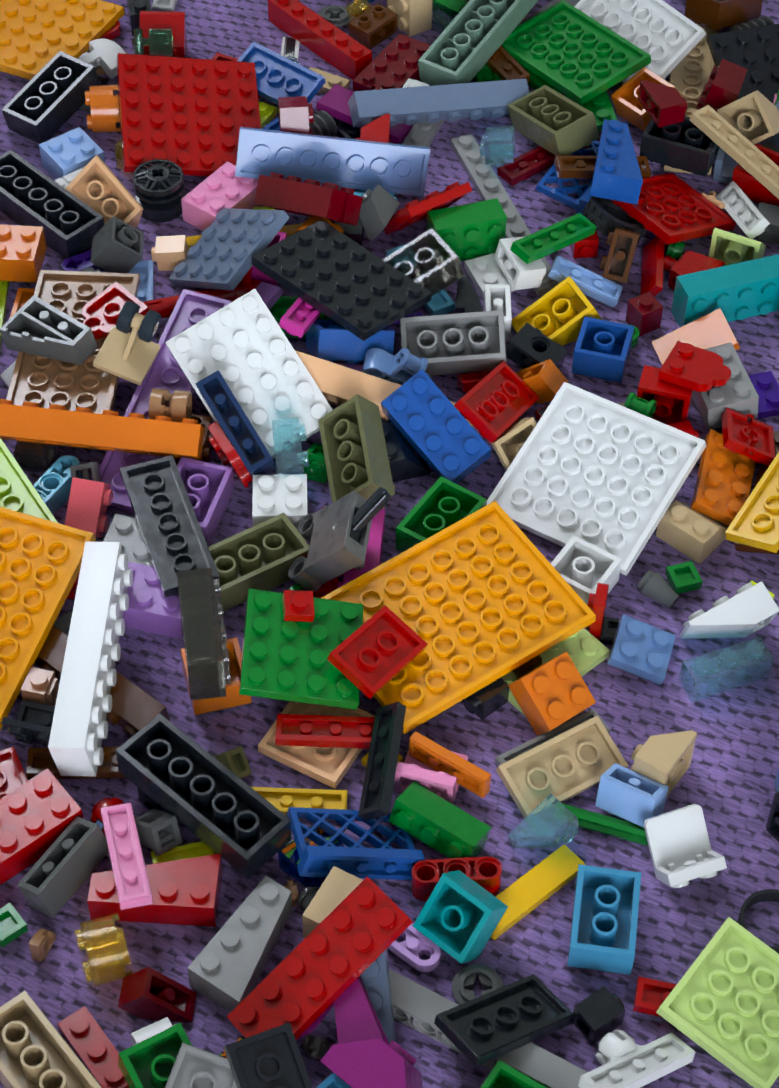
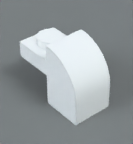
M101 38L90 41L89 53H83L78 59L95 66V69L101 66L110 79L118 75L117 54L126 53L116 42Z

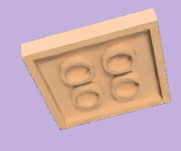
M289 701L281 713L375 717L359 708L355 710ZM277 719L258 744L259 753L336 789L362 751V748L275 745Z

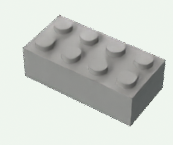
M503 310L400 319L402 349L407 348L410 351L409 353L419 358L424 357L428 359V366L425 372L429 375L491 371L503 361L507 364Z

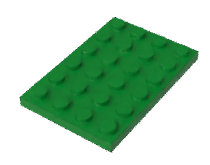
M564 0L516 27L501 44L519 64L580 105H583L651 63L650 54Z

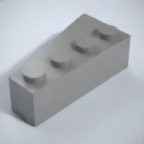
M265 876L189 965L188 976L190 986L228 1012H231L257 986L263 968L265 969L269 961L270 953L291 914V891Z

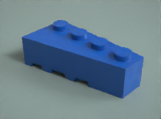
M604 119L590 196L637 205L643 179L628 124L618 120Z

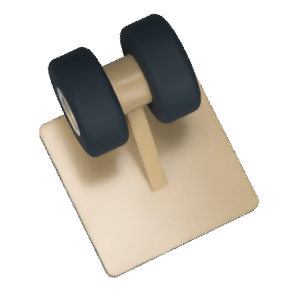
M127 301L120 311L116 326L112 327L95 357L93 366L134 384L141 385L161 348L159 344L152 342L161 321V314L149 310L144 316L139 314L138 304Z

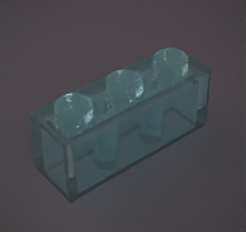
M757 637L682 661L679 682L692 703L769 678L774 658L762 638Z

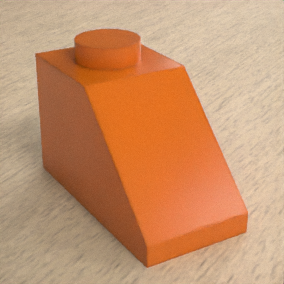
M551 359L515 372L540 397L536 401L539 404L552 402L563 383L569 382Z

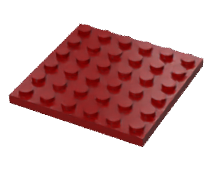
M117 54L124 172L134 173L139 165L156 159L169 160L181 167L183 175L209 177L227 161L236 166L240 127L261 129L255 63Z

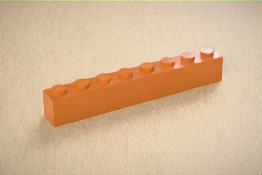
M0 399V438L4 440L163 457L173 455L174 458L185 457L201 460L205 429L202 425L198 424V420L184 418L182 423L172 422V418L167 416H156L155 420L145 419V415L139 413H129V417L118 416L119 412L102 410V414L92 413V409L76 407V411H68L62 405L50 404L49 408H40L39 404L34 402H23V406L13 405L11 400Z

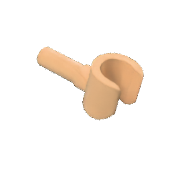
M710 191L709 195L701 194L721 209L725 207L724 203L715 198V191Z

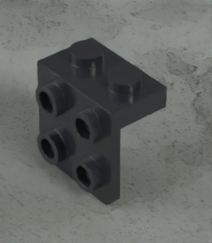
M21 700L16 720L3 717L1 724L8 729L7 733L15 736V740L27 744H32L33 740L43 742V746L48 748L55 707Z

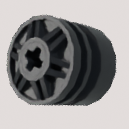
M156 159L147 161L135 169L133 174L135 200L143 208L141 215L143 219L163 223L172 221L182 214L181 199L185 196L184 175L181 167L169 160Z

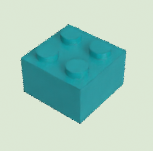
M460 870L442 874L413 927L463 964L478 959L508 906Z

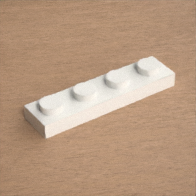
M734 181L716 196L719 201L725 204L724 208L750 239H754L762 234L770 224Z

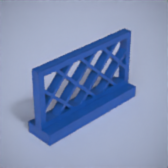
M593 141L589 148L579 149L570 156H597L599 141ZM553 164L537 184L536 191L576 209L577 214H582L591 198L592 179H587L589 182L587 185H579L577 180L584 179L558 178L555 164ZM572 181L574 186L564 187L562 182ZM556 183L558 188H550L546 184ZM577 193L579 198L575 200L567 196V194Z
M289 807L286 813L287 817L291 819V831L300 857L297 866L300 877H327L333 866L360 879H365L368 876L370 879L412 880L413 866L417 862L425 860L422 850H415L409 833L399 827L394 832L382 824L383 822L391 823L389 822L391 812H389V815L367 821L358 816L359 810ZM299 819H307L314 825L308 828L299 822ZM335 820L342 827L338 830L326 821ZM363 821L371 828L366 831L354 822ZM320 828L332 837L326 840L315 831ZM348 829L359 836L360 839L356 842L344 834V832ZM378 831L389 840L384 843L372 834ZM310 839L319 846L306 845L305 841ZM338 840L347 847H337L333 843ZM366 841L375 848H365L362 844ZM394 842L403 849H393L390 845Z

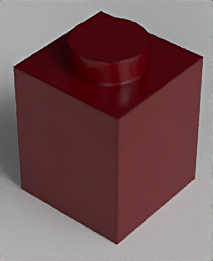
M650 292L644 293L628 300L625 321L628 325L638 328L639 336H642L660 328L663 306Z

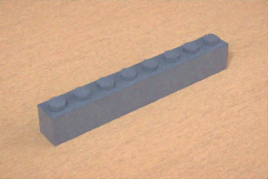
M526 79L354 91L348 101L353 127H363L384 114H390V127L402 123L414 125L418 122L433 124L440 120L455 122L465 118L478 120L489 116L491 118H500L504 115H510L507 105L530 92Z

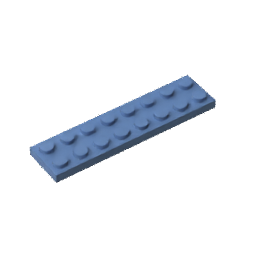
M240 127L235 176L259 179V175L270 176V172L285 175L284 179L288 175L302 178V183L306 179L321 182L320 185L328 182L339 185V187L367 190L369 188L371 191L379 184L388 193L424 196L430 148Z

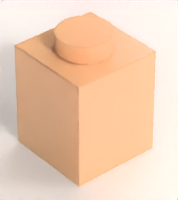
M186 235L156 237V245L151 248L152 261L157 262L158 271H174L176 265L186 260L188 255Z

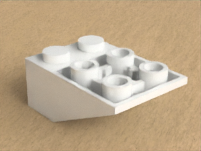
M762 581L754 586L750 582L739 588L737 594L729 599L728 596H724L712 604L713 607L707 612L701 609L688 617L689 620L683 624L684 629L679 636L682 639L747 637L769 625L779 613V608Z

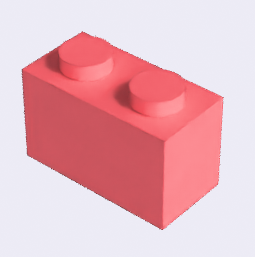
M73 477L65 525L94 533L95 537L102 538L109 524L106 512L107 506H110L113 500L111 484Z

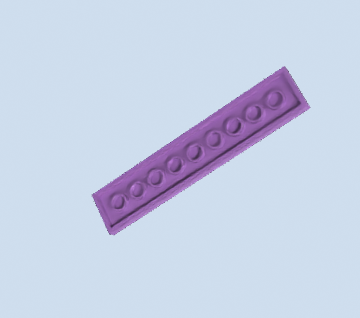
M186 289L182 290L158 342L161 346L160 351L141 385H138L124 414L125 417H129V413H139L145 415V419H149V401L153 388L168 389L171 394L175 390L191 391L193 395L194 388L165 342L230 304L231 301ZM107 451L99 469L101 482L111 484V490H113V500L109 507L134 513L120 475V468L163 458V456Z

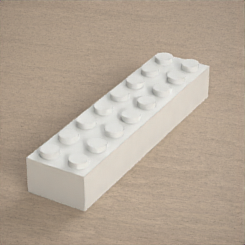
M85 541L48 744L49 751L61 776L96 777L98 765L103 763L104 753L101 744L102 739H106L108 734L106 715L107 712L112 710L110 690L111 686L116 685L117 674L114 667L115 661H119L121 656L119 637L123 636L125 632L123 613L129 607L127 589L133 583V571L128 569L127 554H123L120 542Z

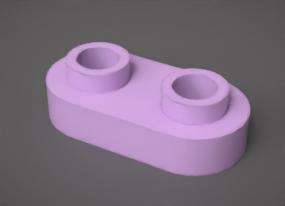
M413 924L399 936L405 938V941L397 942L395 940L388 947L391 952L420 972L432 971L440 963V947L415 929ZM421 955H428L430 958L428 960H421L419 957Z

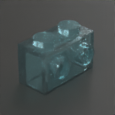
M514 126L487 127L485 135L481 136L480 156L485 157V165L491 164L493 167H501L505 163H514L516 151Z
M299 418L271 420L277 474H304V467H309L308 452L302 451L301 441L306 440L305 424L299 425Z

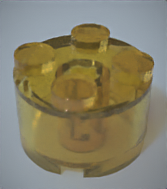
M118 913L79 923L80 929L74 930L78 949H85L87 961L81 962L85 980L87 983L93 981L94 986L120 980L132 974V970H125L124 966L131 964L123 929L122 927L119 928V926L115 927L114 921L120 920Z

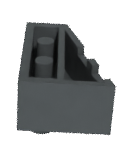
M35 295L0 328V334L7 349L82 365L98 348L90 327Z

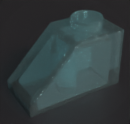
M550 793L508 835V839L514 848L559 847L563 842L569 843L577 835L578 819Z

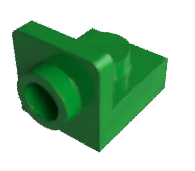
M313 443L305 452L301 474H307V479L326 483L328 476L323 446Z

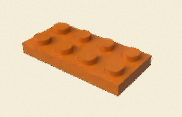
M711 429L705 438L706 448L702 452L690 508L729 526L749 497L756 462L739 453L730 452L727 448L723 447V434Z

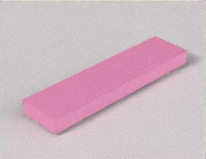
M131 803L100 808L120 909L124 910L152 904L151 890Z

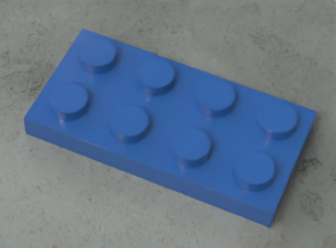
M254 41L237 60L238 62L255 63L258 95L278 104V97L306 96L309 103L326 83L324 76Z

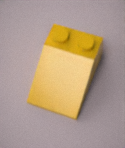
M569 276L512 319V326L518 332L526 323H529L534 328L539 329L545 336L563 346L578 339L584 317L601 320L602 318Z

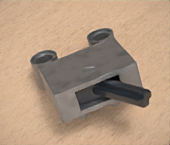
M380 487L367 500L356 491H353L316 513L307 514L300 521L297 530L303 538L310 542L307 558L301 556L292 563L288 571L289 578L308 591L315 592L324 583L353 568L357 570L363 569L372 519L391 499L390 493Z

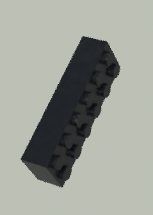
M9 150L0 155V211L20 226L43 227L46 245L64 259L90 250L92 248V238L105 225L104 217L14 151Z
M159 714L116 750L119 772L168 813L176 815V819L217 854L221 853V857L247 879L292 840L291 819L163 715Z

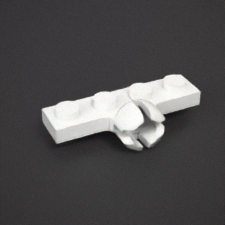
M614 1030L612 1033H607L599 1043V1051L601 1053L598 1052L596 1058L602 1066L581 1075L578 1087L641 1088L693 1062L695 1051L672 1032L653 1042L640 1046L635 1044L634 1039L624 1031Z

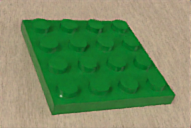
M249 589L246 604L239 694L357 710L359 705V689L331 664L327 657L363 625L364 604L313 597L315 613L313 622L284 621L283 593Z

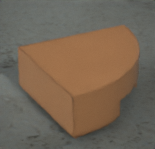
M42 928L33 935L28 943L32 959L40 962L46 959L57 938L54 932Z

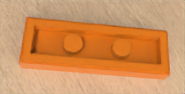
M416 731L409 738L410 757L436 772L441 771L450 776L457 777V784L481 798H485L488 794L491 781L490 773Z

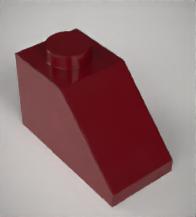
M647 80L640 81L638 101L658 128L684 121L687 101L676 88Z
M146 967L123 977L118 1007L140 1019L161 1020L168 1017L171 1022L190 1023L193 1020L197 992L150 967Z

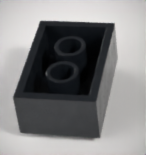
M685 116L683 122L660 128L651 118L642 135L639 156H647L650 162L707 176L718 154L719 146L690 121L691 117Z

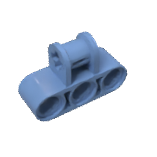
M372 348L366 352L362 372L403 385L420 370L426 371L428 359L424 357L419 358L409 353L410 351L407 348L401 349L395 356L382 349Z

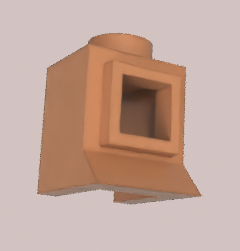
M30 667L20 689L22 699L55 707L59 689L58 679L55 678L54 671Z

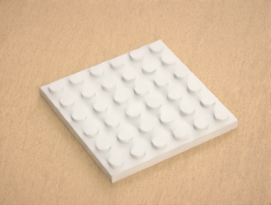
M564 382L488 498L487 505L496 501L518 527L564 547L574 535L622 559L620 573L627 576L706 448V441Z

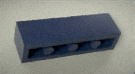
M217 370L195 383L252 478L253 475H263L275 468L276 465L220 371Z

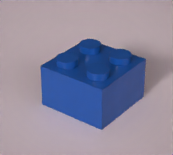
M584 317L574 349L571 373L622 383L632 347L634 326Z

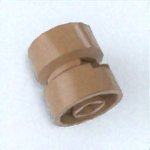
M152 389L149 401V419L155 420L156 416H167L172 418V422L181 423L184 418L191 419V391L175 390L171 394L168 389Z

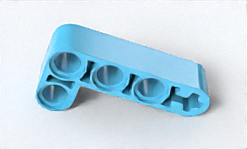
M66 455L60 457L33 485L52 514L69 498L72 484L70 466L80 464L79 460L74 456ZM79 470L80 479H82L81 470Z

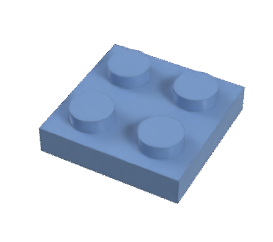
M623 614L619 620L607 664L661 685L665 679L676 635Z

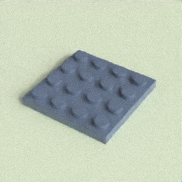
M222 209L217 213L216 219L210 227L202 232V237L188 250L186 260L176 265L173 274L169 277V281L174 286L233 291L253 266L251 265L252 256L266 249L290 217L284 210Z

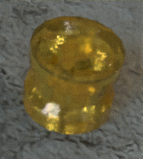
M353 0L345 8L356 18L373 6L367 0Z

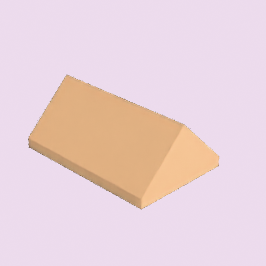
M96 155L65 188L102 215L105 224L112 216H115L133 227L138 226L143 208L99 156Z

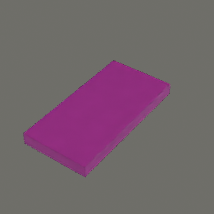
M335 84L317 102L316 109L318 111H326L332 117L353 125L348 105L353 91ZM402 123L390 127V142L399 144L408 135L413 125Z

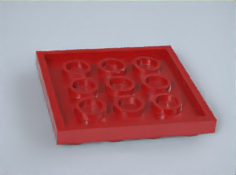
M674 173L642 178L643 183L637 205L612 200L615 205L624 209L630 217L638 220L645 229L653 232L665 244H673L712 235L714 228L724 231L734 230L736 225L733 218Z

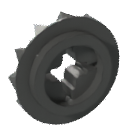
M341 5L326 6L318 12L321 17L339 29L341 27L347 28L348 23L352 21V12Z
M475 964L462 968L455 975L452 982L455 1003L461 1005L477 998L474 991H472L476 980H478L480 988L484 990L481 992L482 996L503 987L501 977L496 971L485 965Z

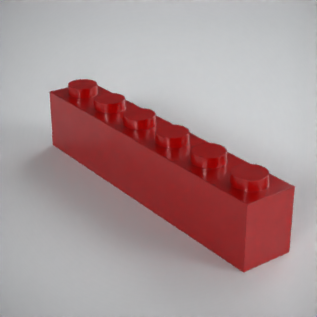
M268 0L269 22L298 40L302 45L350 79L354 80L372 62L371 50L300 1Z

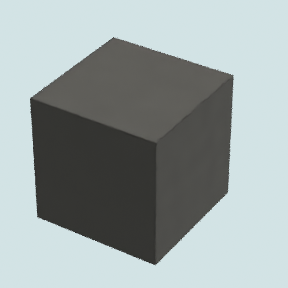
M112 216L92 238L91 263L109 273H128L143 258L144 232Z

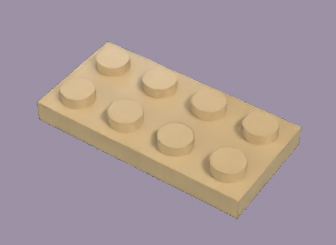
M597 715L499 765L496 771L523 817L528 821L555 807L558 803H563L599 784L601 775L614 763L625 768L628 767V764Z

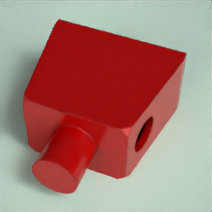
M686 251L679 260L670 256H666L664 259V270L670 273L668 286L675 290L677 276L725 265V262L693 251Z

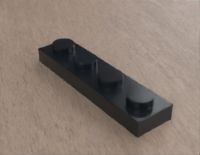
M400 702L376 708L358 816L366 821L389 815L406 706Z

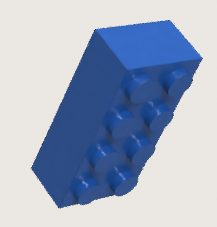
M420 370L381 402L384 414L439 478L442 476L458 484L491 457V448L423 370Z

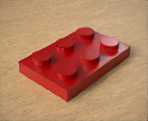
M385 605L329 654L327 660L371 699L422 653L428 644Z

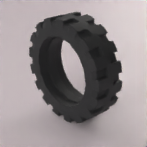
M591 196L582 212L583 216L597 226L596 230L601 231V234L609 236V232H614L615 228L618 227L640 233L639 243L646 231L643 224L630 217L624 209L615 205L610 199Z

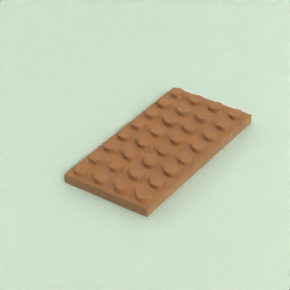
M40 270L34 295L83 323V306L115 282L119 283L137 298L140 275L131 273ZM102 337L95 340L98 348L82 365L18 352L6 399L13 401V405L23 406V402L38 403L40 408H49L50 404L65 406V410L76 411V407L92 409V413L102 414V410L112 411L119 377L93 366V361L106 338Z

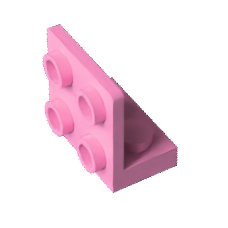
M409 750L404 763L398 762L396 767L395 792L403 793L415 781L453 804L460 785L456 783L457 777L450 776L441 771L436 772L410 757ZM453 752L468 761L467 755Z

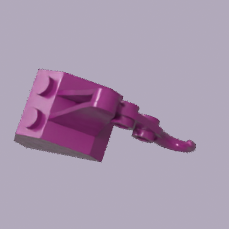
M360 976L296 1039L297 1041L313 1032L334 1006L338 1044L332 1045L321 1059L324 1065L352 1088H423L422 1074L413 1066L417 1060L393 1040L389 1043Z

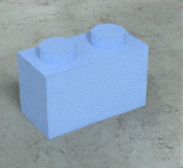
M614 763L601 775L595 806L606 810L611 815H617L644 828L646 819L663 814L669 786Z

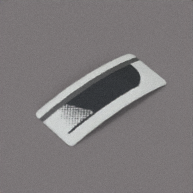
M283 37L281 55L286 58H298L300 42L292 37Z

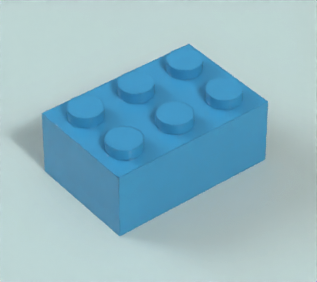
M578 865L567 966L631 975L636 947L641 872Z

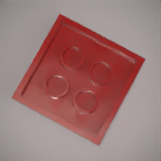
M459 182L447 186L446 190L432 192L421 201L416 199L404 205V208L396 211V214L391 217L387 226L383 229L385 234L389 235L427 218L428 211L449 208L473 191L469 182L462 185Z

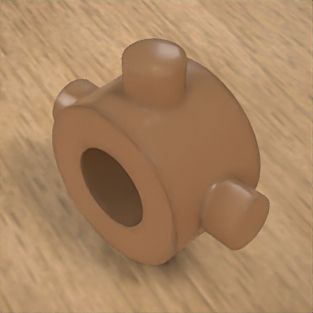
M287 880V885H283V887L291 891L292 906H295L296 902H299L297 884L293 883V880Z

